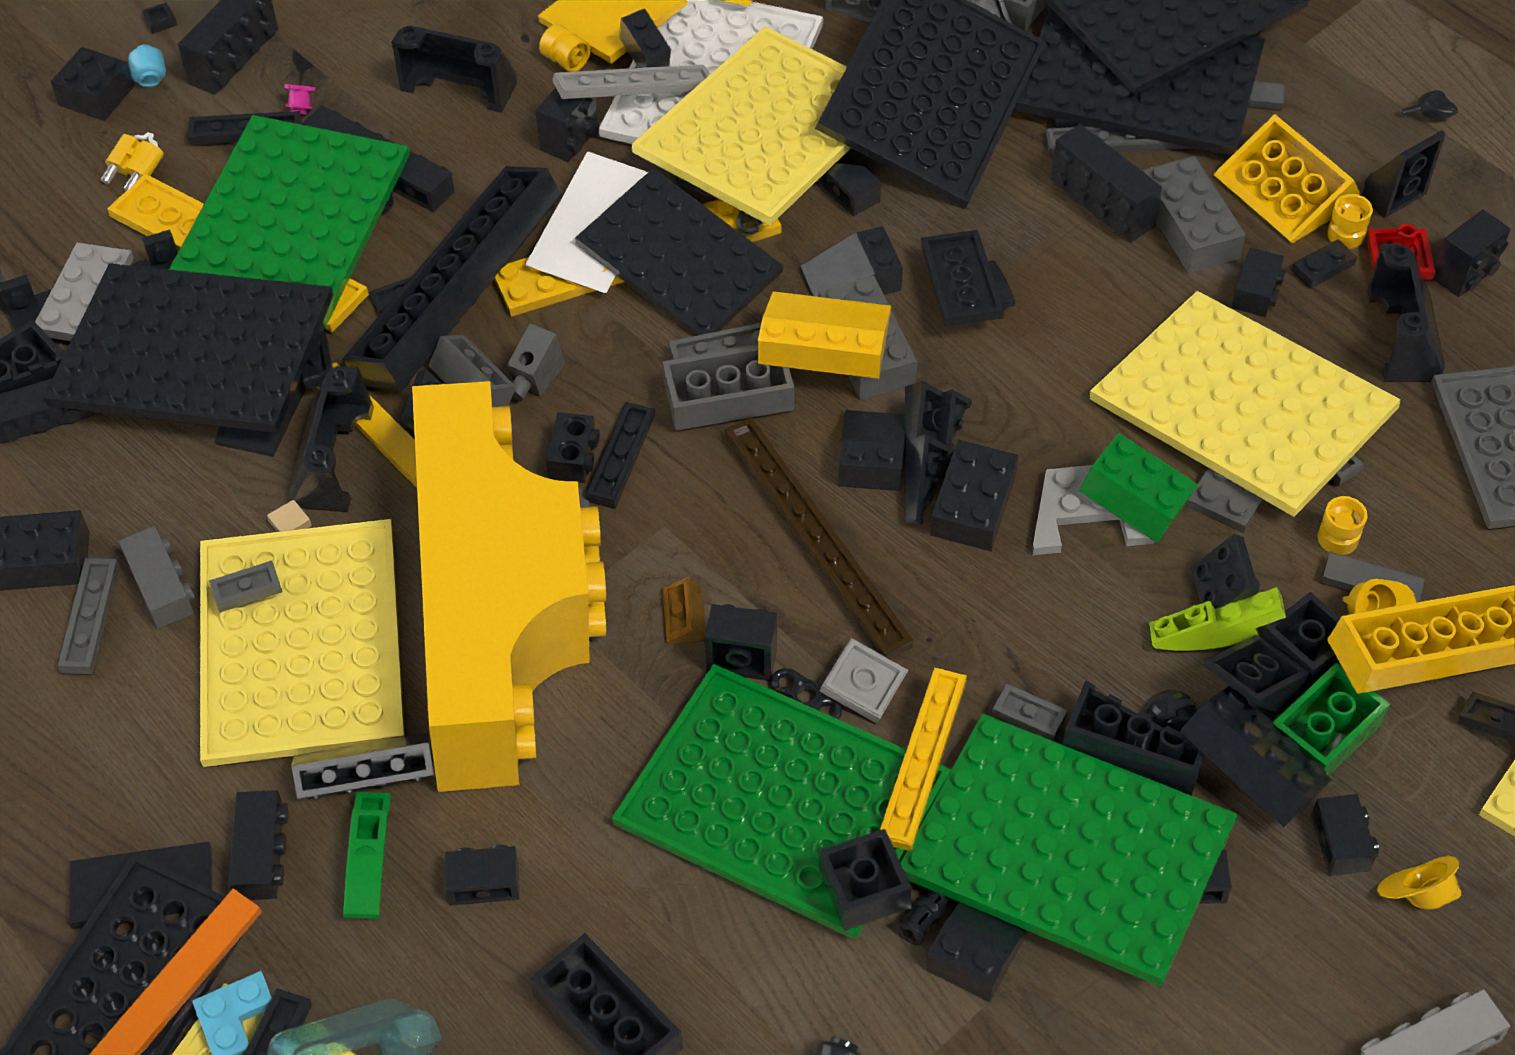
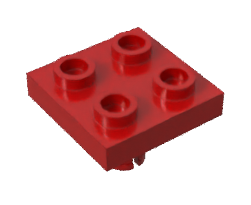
M1408 223L1400 225L1398 229H1368L1366 240L1372 270H1374L1382 244H1402L1412 250L1424 280H1433L1435 267L1426 229H1417L1414 225Z

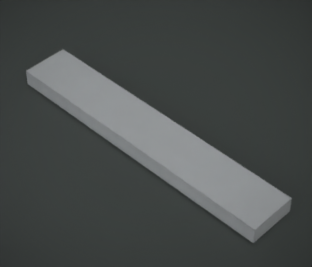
M705 65L561 72L554 73L552 81L562 99L692 91L710 74Z

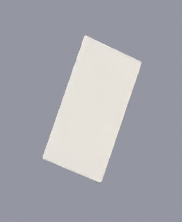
M587 152L531 253L526 266L607 293L616 275L610 270L602 272L606 267L575 244V237L648 172Z

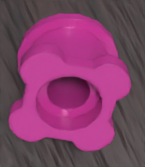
M285 84L284 88L289 89L288 104H285V107H290V112L300 111L301 114H307V109H313V106H310L311 91H315L316 87Z

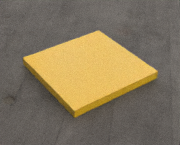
M558 0L540 13L538 18L539 22L548 28L554 24H561L574 35L587 41L593 54L609 63H613L627 52L626 47L619 38L622 17L645 8L658 28L688 4L687 0Z

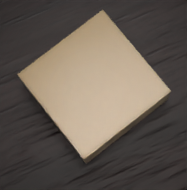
M294 500L267 515L268 521L277 532L307 529L312 526L308 516Z

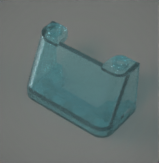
M388 998L283 1030L271 1039L267 1055H340L378 1042L380 1043L383 1055H433L442 1041V1037L435 1019L427 1011L403 1000Z

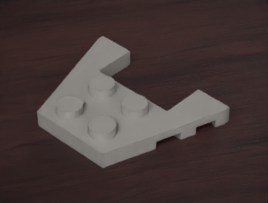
M1092 465L1046 469L1032 548L1033 555L1061 553L1062 543L1058 525L1120 520L1126 546L1154 544L1155 541L1078 491Z

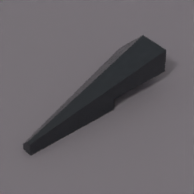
M924 381L905 386L906 523L909 525L923 524L924 519L922 515L925 507L932 503L934 498L931 494L934 485L941 481L955 444L952 441L956 432L963 427L964 421L962 417L965 410L972 405L971 399L955 390L942 392Z

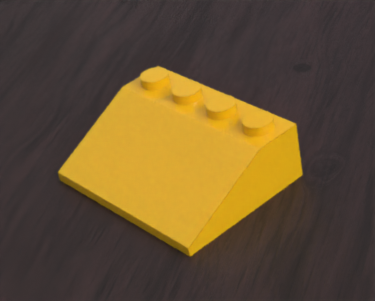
M1276 114L1213 174L1214 177L1292 244L1330 221L1338 198L1347 194L1360 195L1354 179Z
M772 292L763 315L758 337V364L879 379L891 306Z

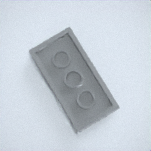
M77 242L35 321L37 325L50 338L71 341L108 264L131 265L134 259L132 251Z

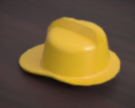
M1370 579L1367 582H1361L1353 587L1349 596H1345L1342 599L1343 602L1347 603L1349 615L1416 603L1414 593L1407 585L1383 579Z
M1444 856L1423 865L1396 872L1380 882L1377 892L1380 896L1390 899L1406 897L1413 906L1421 909L1432 910L1440 908L1461 896V889L1455 876V872L1459 868V861L1454 856Z

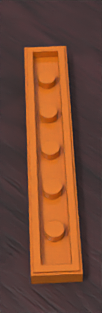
M232 889L89 1055H141L262 913L261 908L235 889Z

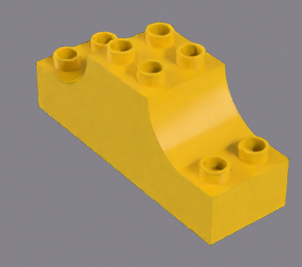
M490 381L412 386L428 715L438 792L517 786L519 785L518 760L536 758L532 691L558 671L574 665L589 663V637L606 636L604 602H606L604 563L600 562L598 547L600 546L598 506L580 508L578 481L566 482L544 478L524 469L513 460L510 406L492 407Z

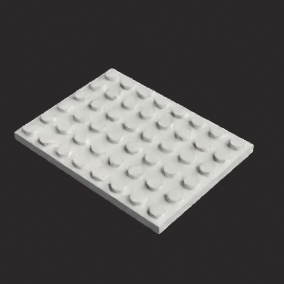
M687 0L688 5L664 22L658 29L671 48L669 66L705 65L709 74H711L764 26L812 49L823 26V17L753 2L751 6H745L719 0ZM634 60L629 69L638 68ZM691 91L615 96L599 127V136L632 144Z

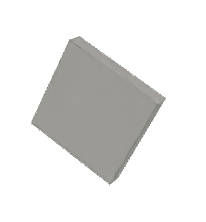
M851 638L823 683L820 692L878 724L905 678L908 669Z

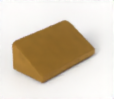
M691 577L663 587L666 642L682 643L705 640L706 631L702 587Z

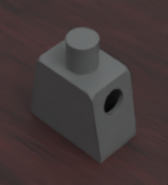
M532 323L527 327L508 362V369L513 380L512 383L516 386L512 398L522 401L527 392L537 396L542 395L566 364L555 333Z

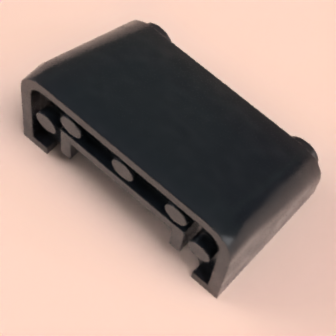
M415 26L403 27L392 40L400 91L413 93L415 86L421 83L431 87L435 78L481 88V98H488L489 110L502 113L517 85L515 69L501 48L494 43Z
M1382 244L1367 290L1369 302L1381 301L1386 306V314H1401L1396 325L1398 336L1388 363H1384L1382 370L1384 382H1431L1433 376L1443 374L1445 368L1431 294L1412 250L1402 244Z
M337 366L331 369L326 374L309 409L288 487V494L291 500H294L302 509L348 512L351 497L348 492L342 491L334 473L336 456L333 449L338 431L353 432L354 423L359 419L371 420L374 406L359 367Z

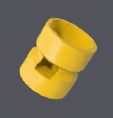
M561 24L550 26L543 34L539 44L541 54L553 62H558V65L568 72H577L584 67L591 52L590 44L587 41L574 35Z
M1347 194L1337 199L1327 231L1330 242L1339 239L1348 249L1357 248L1362 245L1373 213V206L1369 200L1357 194Z
M1348 496L1333 498L1327 504L1317 534L1318 542L1324 550L1329 553L1347 555L1357 548L1368 517L1364 505L1357 499Z

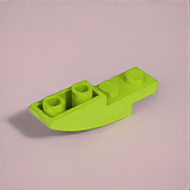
M1277 587L1240 601L1229 603L1218 609L1213 607L1211 601H1207L1150 622L1152 645L1155 649L1175 651L1208 650L1236 645L1256 634L1259 636L1258 627L1286 618L1282 595Z

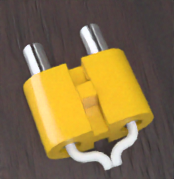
M149 132L143 136L123 134L105 161L108 168L101 177V181L105 184H110L117 172L125 176L130 174L131 177L124 186L125 191H127L144 174L151 176L164 156V152L158 147L157 142L153 140L154 135Z

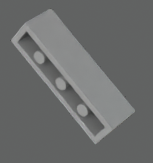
M1485 990L1474 995L1466 992L1453 1000L1452 1006L1441 1010L1440 1007L1430 1010L1421 1018V1022L1413 1026L1409 1022L1404 1023L1391 1033V1037L1383 1041L1379 1038L1369 1041L1361 1048V1055H1475L1502 1041L1511 1026Z

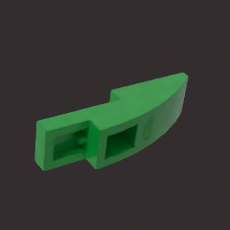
M356 792L349 836L343 918L379 919L391 793Z

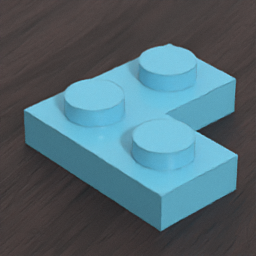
M261 971L192 1000L212 1055H244L249 1041L241 1022L265 1012L272 999Z

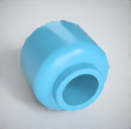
M140 45L128 55L131 78L141 86L154 87L166 76L164 56L159 49L150 45Z

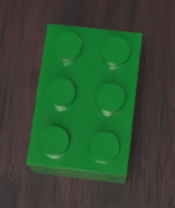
M1118 433L1092 465L1078 491L1158 543L1183 510L1198 484L1135 444L1132 440Z
M1336 663L1284 711L1273 724L1284 737L1294 740L1298 744L1300 751L1307 758L1319 763L1329 777L1382 725L1390 703L1374 691L1357 694L1343 667Z

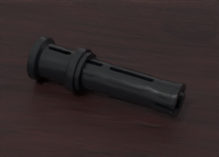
M932 890L925 897L916 898L910 913L905 919H899L895 924L898 934L910 944L920 945L928 928L932 924H937L941 919V909L950 898Z

